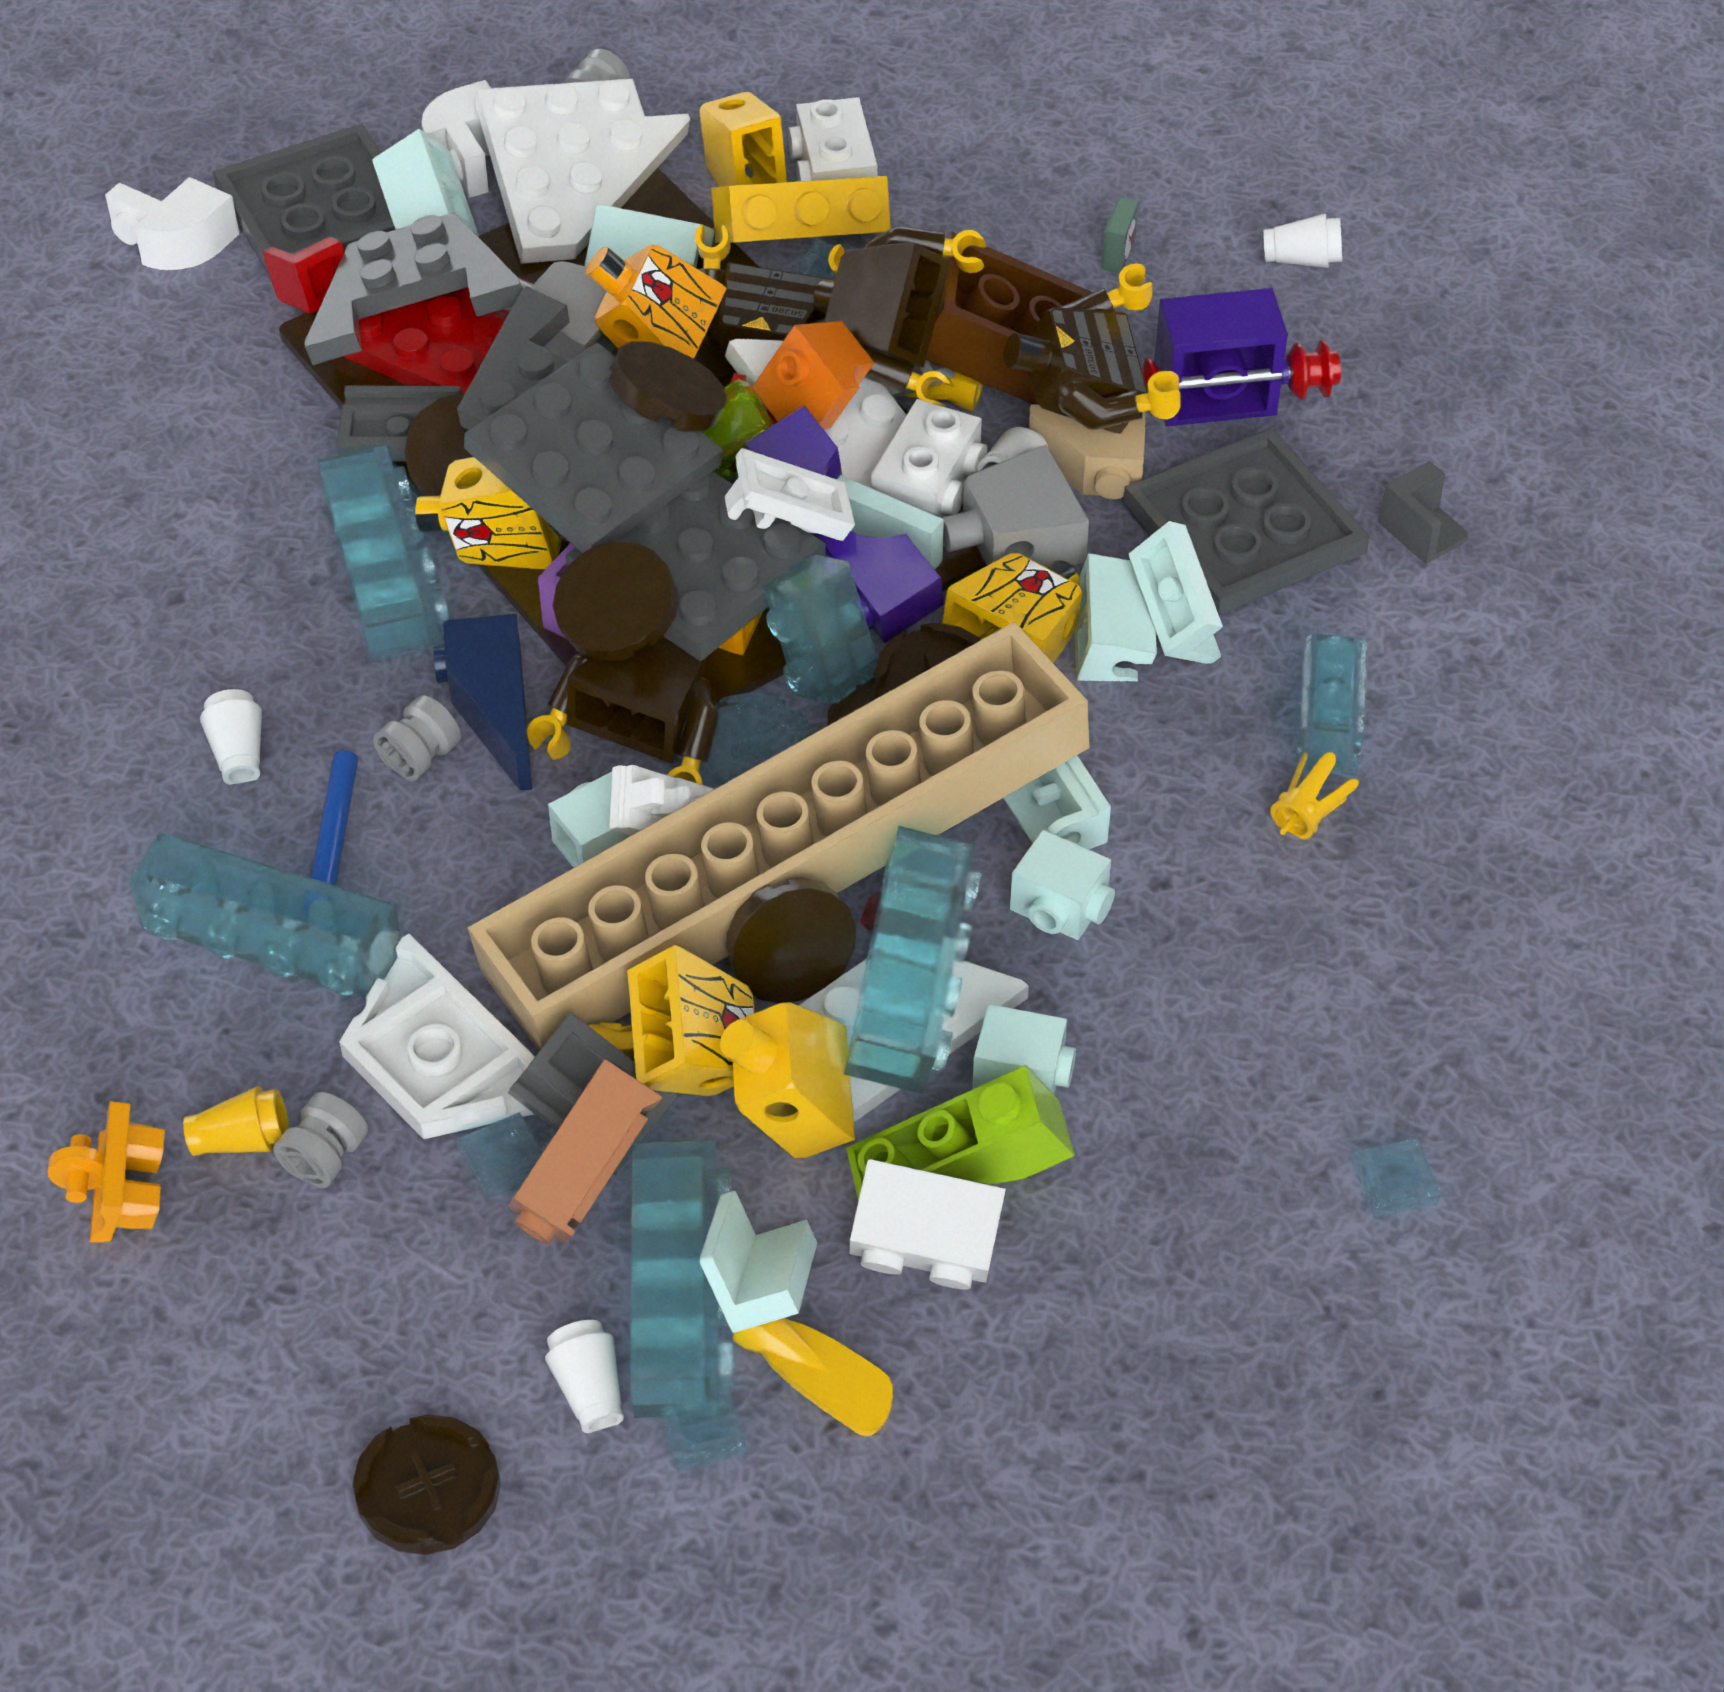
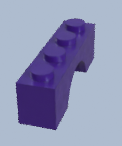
M805 406L745 443L746 450L836 480L842 475L838 447ZM850 531L845 539L840 541L818 533H810L826 545V560L816 568L822 579L829 586L835 583L839 584L848 596L845 599V603L856 623L863 630L872 627L884 643L944 605L941 577L907 534L887 538H873Z

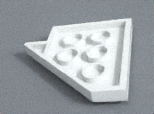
M633 78L477 89L476 109L521 264L575 259L589 244L596 204L621 208L688 135L689 114L645 117Z

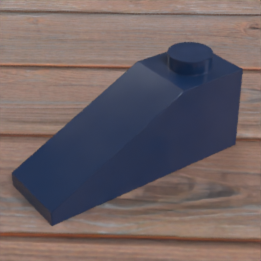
M517 614L443 620L445 645L433 646L437 683H449L451 703L520 791L532 790Z

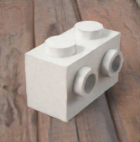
M859 97L839 100L824 99L812 103L796 104V126L788 127V144L791 159H801V161L796 162L797 182L877 176V162Z
M916 399L871 474V488L940 518L957 514L963 502V482L969 475L977 472L979 462L987 455V445L981 443L982 418Z
M868 1159L850 1237V1254L862 1257L860 1264L863 1267L881 1273L901 1274L903 1266L930 1271V1281L950 1288L970 1289L972 1280L986 1283L1006 1189Z

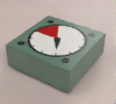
M1120 197L1119 201L1116 200L1104 230L1101 268L1105 271L1120 274V271L1125 267L1136 237L1138 200Z

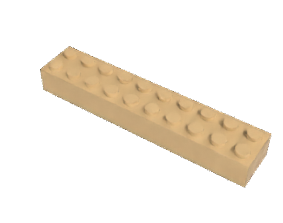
M1013 622L467 927L480 971L538 1052L570 1012L587 1025L590 1023L598 1025L600 1022L613 1023L631 1012L628 969L674 945L687 950L711 965L729 956V951L726 948L727 931L737 910L760 889L768 885L775 889L781 885L789 884L786 879L803 877L823 882L834 892L839 893L1089 749L1088 700L1024 631Z

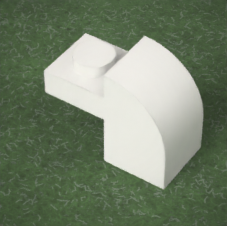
M486 80L455 88L441 94L426 107L422 116L423 132L450 150L461 185L469 198L489 192L485 156L490 154L475 105L477 89L490 88Z
M191 177L187 178L163 201L121 183H118L105 194L114 234L126 244L135 245L137 243L142 265L161 270H178L197 266L216 256L239 235L232 195Z

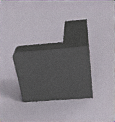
M1431 461L1426 462L1385 486L1379 520L1380 525L1425 564L1463 544L1468 538V532L1439 508L1445 473Z

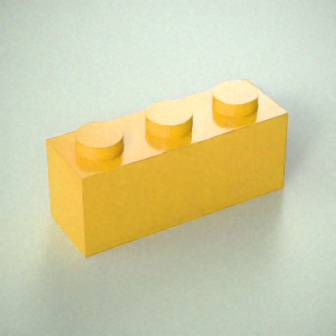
M887 176L711 187L715 243L722 241V225L728 231L730 242L886 232L891 229Z

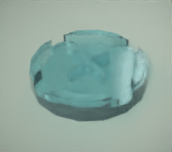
M749 692L728 696L718 702L719 719L708 763L701 762L699 774L708 785L714 788L720 787L811 736L812 732L807 718L799 710L797 715L793 710L786 707L785 700L774 695Z

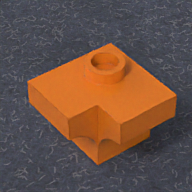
M842 321L794 325L752 386V389L777 422L805 406L823 430L830 429L860 388V382L873 366L874 361Z

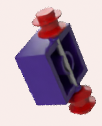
M1273 288L1160 299L1154 362L1150 357L1145 358L1141 369L1147 391L1148 380L1157 372L1172 371L1179 376L1181 407L1173 418L1164 419L1165 425L1168 427L1275 416L1278 411L1281 384H1287L1299 400L1305 399L1310 387H1318L1323 397H1329L1332 392V386L1338 385L1341 380L1339 354L1336 350L1330 351L1325 340H1319L1315 352L1305 353L1302 345L1296 342L1285 359L1288 333Z

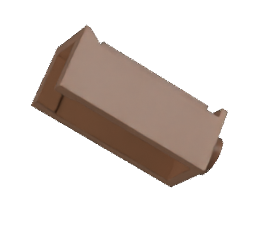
M604 1059L507 1206L519 1214L514 1223L525 1233L544 1244L549 1245L554 1237L566 1244L575 1233V1230L567 1224L576 1229L582 1222L647 1122L648 1118L644 1114L652 1111L661 1101L662 1096Z

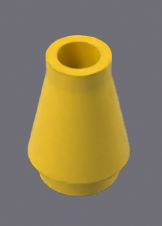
M260 1086L247 1090L198 1114L185 1116L183 1119L184 1136L192 1156L206 1153L274 1152V1145L284 1132L290 1128L286 1106L280 1091L277 1088L263 1091Z

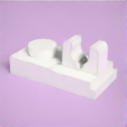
M743 448L735 456L739 477L725 495L727 513L730 519L736 520L743 510L749 508L754 512L758 528L766 529L776 518L789 521L791 525L799 527L808 533H818L843 541L855 526L845 482Z
M635 765L615 766L612 769L609 829L632 836L714 789Z

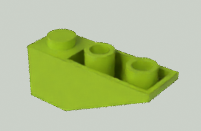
M1026 1065L846 1147L858 1201L868 1159L990 1185L1025 1179L1075 1156L1059 1099Z

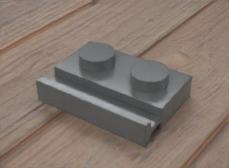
M345 386V403L342 404L337 438L339 461H406L404 452L407 433L419 412L439 398L460 394V386Z
M570 1012L525 1071L511 1086L508 1094L557 1131L604 1059L636 1079L635 1062ZM655 1091L662 1096V1099L652 1111L644 1114L648 1120L613 1172L615 1176L678 1095L674 1092Z

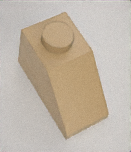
M1030 404L1029 429L1038 432L1045 439L1053 458L1068 484L1082 495H1096L1111 500L1124 497L1125 486L1142 480L1146 411L1142 412V419L1130 421L1122 433L1119 434L1105 429H1088L1072 418L1042 409L1039 405Z

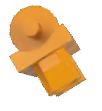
M109 1102L106 1129L99 1133L97 1150L91 1148V1138L89 1136L78 1134L72 1136L70 1147L61 1148L53 1152L48 1160V1178L52 1183L66 1189V1199L69 1202H84L87 1199V1190L93 1189L89 1242L92 1243L111 1242L116 1227L153 1229L159 1212L160 1184L125 1180V1170L157 1174L164 1149L165 1129L129 1122L131 1104Z

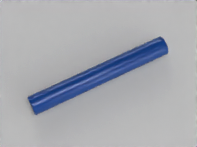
M346 750L338 751L333 756L306 905L310 910H331L358 764V757L353 752Z

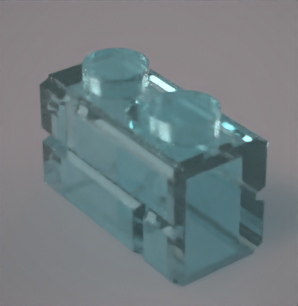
M820 555L807 556L789 568V573H782L763 586L770 609L766 616L767 624L773 635L780 640L787 663L783 669L784 677L797 696L827 704L838 703L855 691L856 685H863L875 676L878 658L848 561Z
M1314 633L1305 637L1303 660L1299 676L1294 771H1296L1303 752H1306L1308 757L1302 772H1310L1324 754L1333 752L1336 756V763L1330 774L1356 777L1364 736L1367 641L1362 638Z

